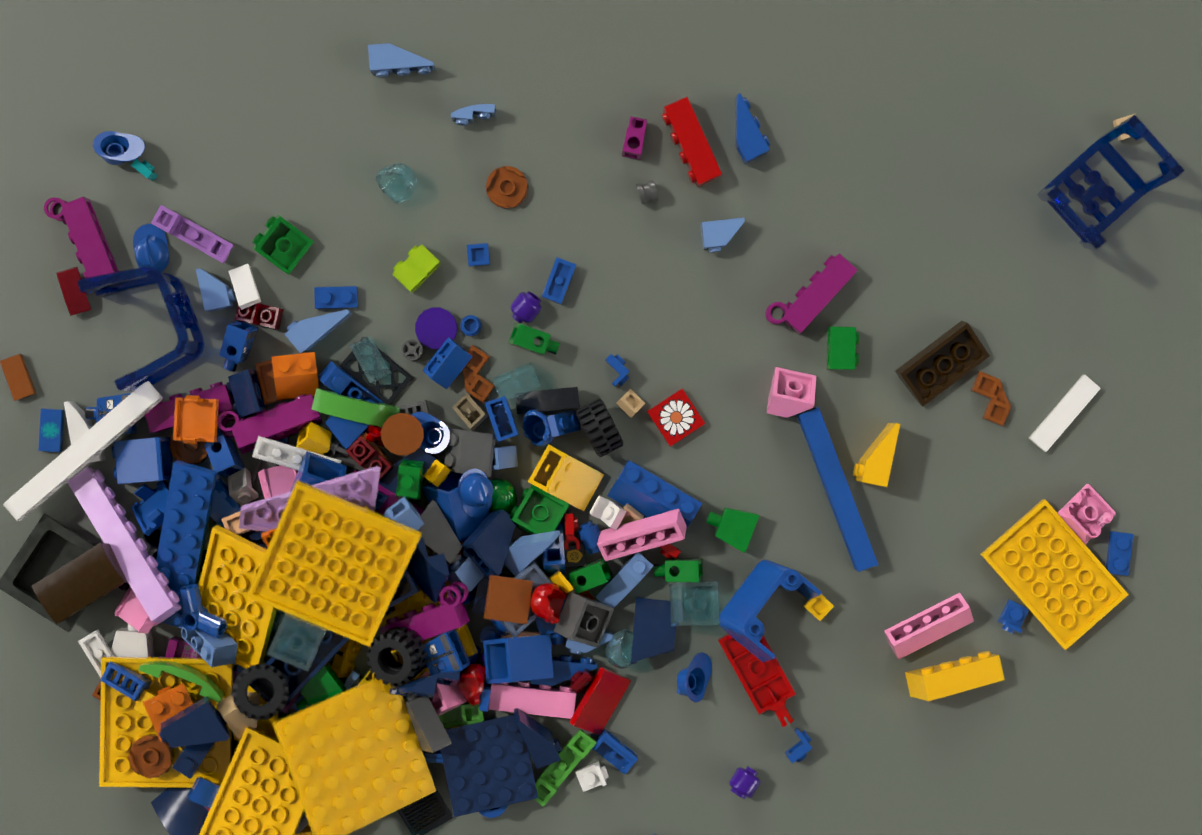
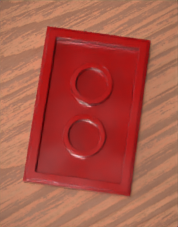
M601 667L569 723L580 729L600 735L631 680Z

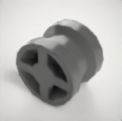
M653 180L648 181L647 184H636L642 205L646 204L649 200H658Z
M407 340L402 345V354L408 360L417 361L422 358L424 347L417 340Z

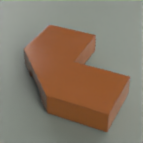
M472 345L468 353L473 357L462 370L466 392L482 403H485L496 387L479 375L490 356Z
M979 371L971 391L990 399L983 419L1004 426L1011 405L1003 390L1001 380Z

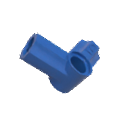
M190 584L179 588L184 610L180 618L182 626L186 630L197 629L216 638L222 637L228 623L225 622V619L210 614L202 606L199 586L197 584Z

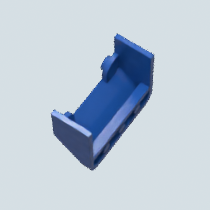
M762 560L756 564L718 615L719 626L762 662L774 659L776 655L759 642L764 635L765 628L756 616L780 585L787 591L797 590L808 600L822 593L797 571L770 560Z

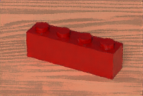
M688 97L665 106L663 109L664 113L661 114L666 126L670 125L673 132L670 133L674 145L678 144L681 152L679 156L682 163H687L690 171L687 173L691 183H696L697 187H700L720 178L722 175L721 170Z

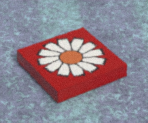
M680 389L647 411L670 447L705 424L683 389Z

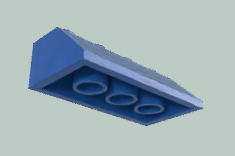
M630 460L625 464L607 495L623 506L628 503L644 515V518L679 509L687 527L702 505L698 500Z

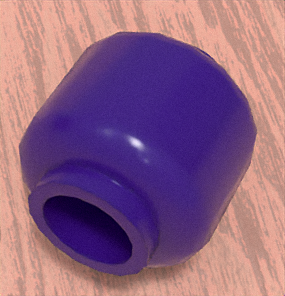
M530 291L519 293L510 306L513 313L512 317L519 323L523 321L527 323L532 322L541 311V300Z
M748 766L746 769L737 768L729 781V785L732 787L730 791L744 800L746 797H753L761 783L760 779L756 777L758 772Z

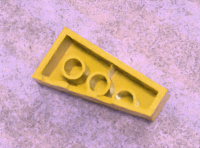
M990 651L980 652L975 657H961L957 661L943 662L939 665L905 672L910 697L925 701L936 700L1005 680L1000 656L991 654Z

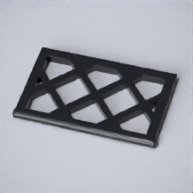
M365 337L361 338V341L340 365V367L388 405L394 401L408 382L413 379L409 373ZM364 343L372 348V355L361 356L360 348ZM377 357H382L390 363V369L378 370ZM373 358L374 370L362 371L361 359ZM358 359L359 372H353L346 366L350 360ZM394 371L401 372L407 378L402 383L395 384ZM390 372L391 384L379 385L378 373ZM375 373L376 386H370L364 381L363 374ZM392 387V396L387 400L380 394V388Z

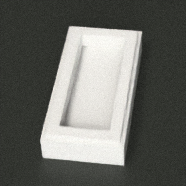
M249 264L228 271L238 305L241 309L261 302Z

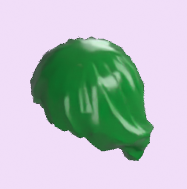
M502 478L490 480L493 485V495L489 514L492 511L503 509L510 515L518 501L514 487L510 482Z

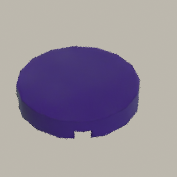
M432 307L424 310L418 316L415 323V333L418 340L424 346L431 349H439L448 337L454 341L457 335V323L449 311L440 307Z

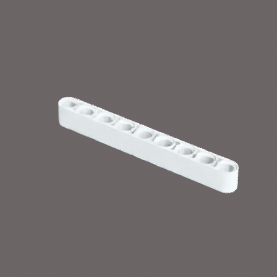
M149 381L143 383L11 496L3 506L17 522L27 517L154 408L163 397Z

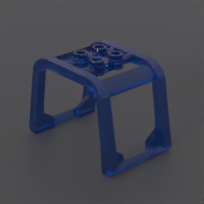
M1134 114L1090 145L1051 180L1037 196L1041 201L1048 202L1081 239L1079 243L1085 249L1096 250L1106 242L1101 233L1149 191L1177 178L1185 170ZM1124 133L1135 140L1143 137L1163 159L1158 163L1162 173L1144 182L1109 142ZM1097 151L1134 191L1122 202L1115 196L1114 188L1108 186L1101 179V174L1096 170H1092L1085 163ZM1078 168L1085 175V183L1093 185L1087 188L1086 191L1084 186L1076 184L1070 177ZM1064 183L1069 188V196L1072 199H1077L1083 206V212L1087 215L1092 214L1099 223L1095 227L1093 225L1087 226L1068 205L1071 201L1060 190L1059 185ZM1098 196L1103 201L1108 200L1115 209L1105 216L1099 210V203L1092 200L1093 198Z
M142 267L84 278L78 281L80 292L87 294L95 292L96 296L103 298L130 289L158 284L178 337L176 348L148 365L114 380L118 390L135 391L147 381L153 386L194 362L203 353L205 343L197 317L184 285L174 275L161 273L154 268ZM169 283L174 287V293H172ZM190 328L194 341L189 340L186 329Z

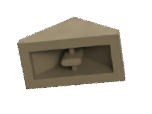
M468 393L452 407L472 431L478 429L489 418V415Z

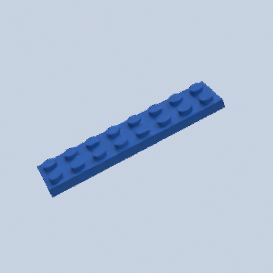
M179 460L173 463L156 561L158 563L157 569L168 579L169 583L167 585L171 591L178 595L180 599L178 603L181 606L180 610L161 623L182 629L183 626L180 618L184 610L179 588L190 584H197L218 472Z

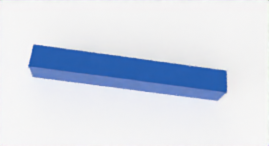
M819 406L798 414V421L854 569L860 572L873 566H879Z

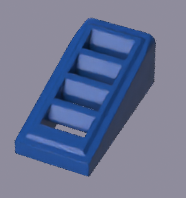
M113 661L109 662L100 680L134 701H138L143 690L149 689L152 683L150 679ZM114 671H118L114 680H111ZM122 675H125L122 683L120 684L119 681ZM130 680H133L130 687L128 688V683L130 682Z

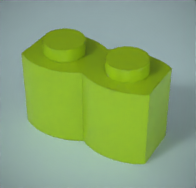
M422 244L419 247L415 245L408 252L409 257L404 262L402 260L399 261L393 268L394 272L392 275L411 293L416 291L441 265V262Z

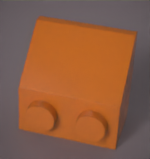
M315 352L272 356L277 400L293 399L304 394L315 396L316 388L319 389Z

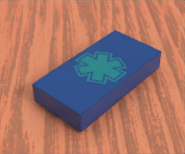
M41 409L38 451L62 452L64 410Z

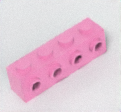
M676 509L619 525L617 530L613 528L600 531L597 545L604 560L609 561L684 540L687 526L680 510Z
M958 593L892 626L884 632L890 647L899 660L974 622L969 605L961 593Z
M529 681L491 684L489 710L514 712L515 708H519L526 714L571 719L574 714L576 691L572 690L570 686L560 685V688L548 685L536 686L530 685Z

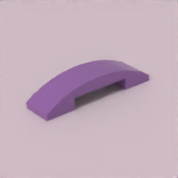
M160 205L151 224L223 264L234 247L230 242L163 205Z

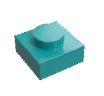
M136 159L131 164L132 167L152 182L158 176L153 171L155 167L146 160L141 162Z

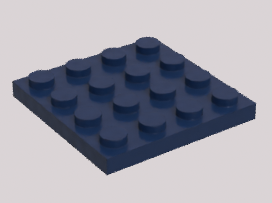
M515 714L446 729L452 744L442 748L441 754L454 817L538 798L529 750L516 723Z

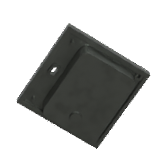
M43 514L1 577L0 589L56 624L41 605L32 585L96 545L49 515ZM85 608L56 625L70 632Z

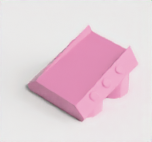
M280 465L262 469L258 472L264 498L290 492L298 470Z
M1086 484L1057 512L1084 544L1090 539L1098 537L1101 534V528L1105 524L1110 523L1116 515V512L1090 484Z
M130 586L116 608L115 616H119L137 629L138 633L148 634L151 628L159 623L151 621Z

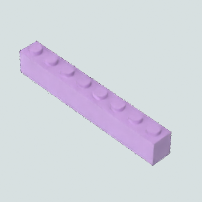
M87 467L67 481L103 542L111 545L126 580L151 621L161 623L181 609L178 603L180 599L168 587L169 581L166 576L157 569V561L153 556H149L146 551V543L136 535V527L125 517V509L119 503L117 504L114 499L116 495L110 487L106 486L104 482L105 477L98 469L95 470Z

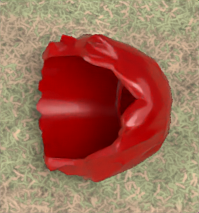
M541 584L536 587L532 594L531 609L538 617L545 619L546 622L557 624L566 593H563L557 584Z
M477 663L470 664L461 670L459 681L457 682L458 688L468 703L473 706L480 703L479 696L483 692L484 678H486L485 667Z

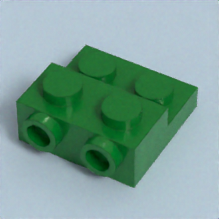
M279 214L276 217L272 215L265 224L267 229L264 233L261 234L259 232L254 237L252 243L255 245L252 248L289 275L314 241Z
M532 484L530 489L526 488L520 498L523 501L519 507H514L510 517L515 526L529 534L551 532L556 530L569 508V504Z

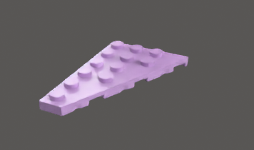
M373 467L311 486L362 508L367 506L370 511L375 512L380 467ZM292 491L242 505L239 529L266 532L277 528Z

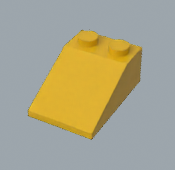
M888 423L859 459V463L855 464L853 476H856V481L884 487L888 486L900 424Z

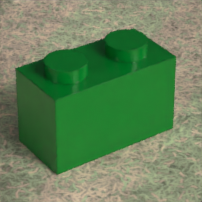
M828 327L827 370H855V366H858L859 354L856 353V345L859 344V332H856V327Z

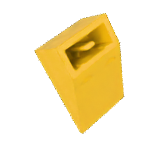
M548 444L528 482L585 511L604 474Z

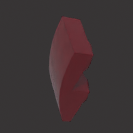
M78 267L56 272L70 316L91 310L92 307Z
M259 303L241 309L238 305L234 319L279 330L284 309Z
M362 436L346 450L357 464L365 470L380 467L379 482L394 468Z
M586 668L582 672L578 670L570 678L572 680L570 687L574 691L582 693L592 683L596 675L592 671L589 672Z

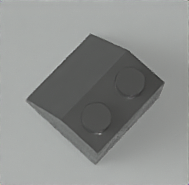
M449 428L450 441L447 446L445 466L451 470L450 472L464 473L469 469L475 468L483 471L487 477H491L496 435Z
M569 592L554 632L570 640L599 648L614 608L583 595Z

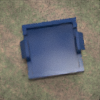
M164 480L156 484L157 488L155 490L143 484L134 492L142 501L134 503L131 509L143 533L147 536L163 524L169 486Z

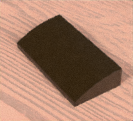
M960 321L895 372L923 407L990 357L970 325L967 322Z
M99 543L32 585V588L45 611L56 624H59L121 586L127 580L109 543Z

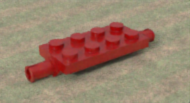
M729 634L719 638L718 641L758 714L760 715L767 710L775 712L782 727L788 725L784 717L791 724L794 719L785 704L786 700L796 695L776 657L762 662ZM763 635L759 642L772 652Z

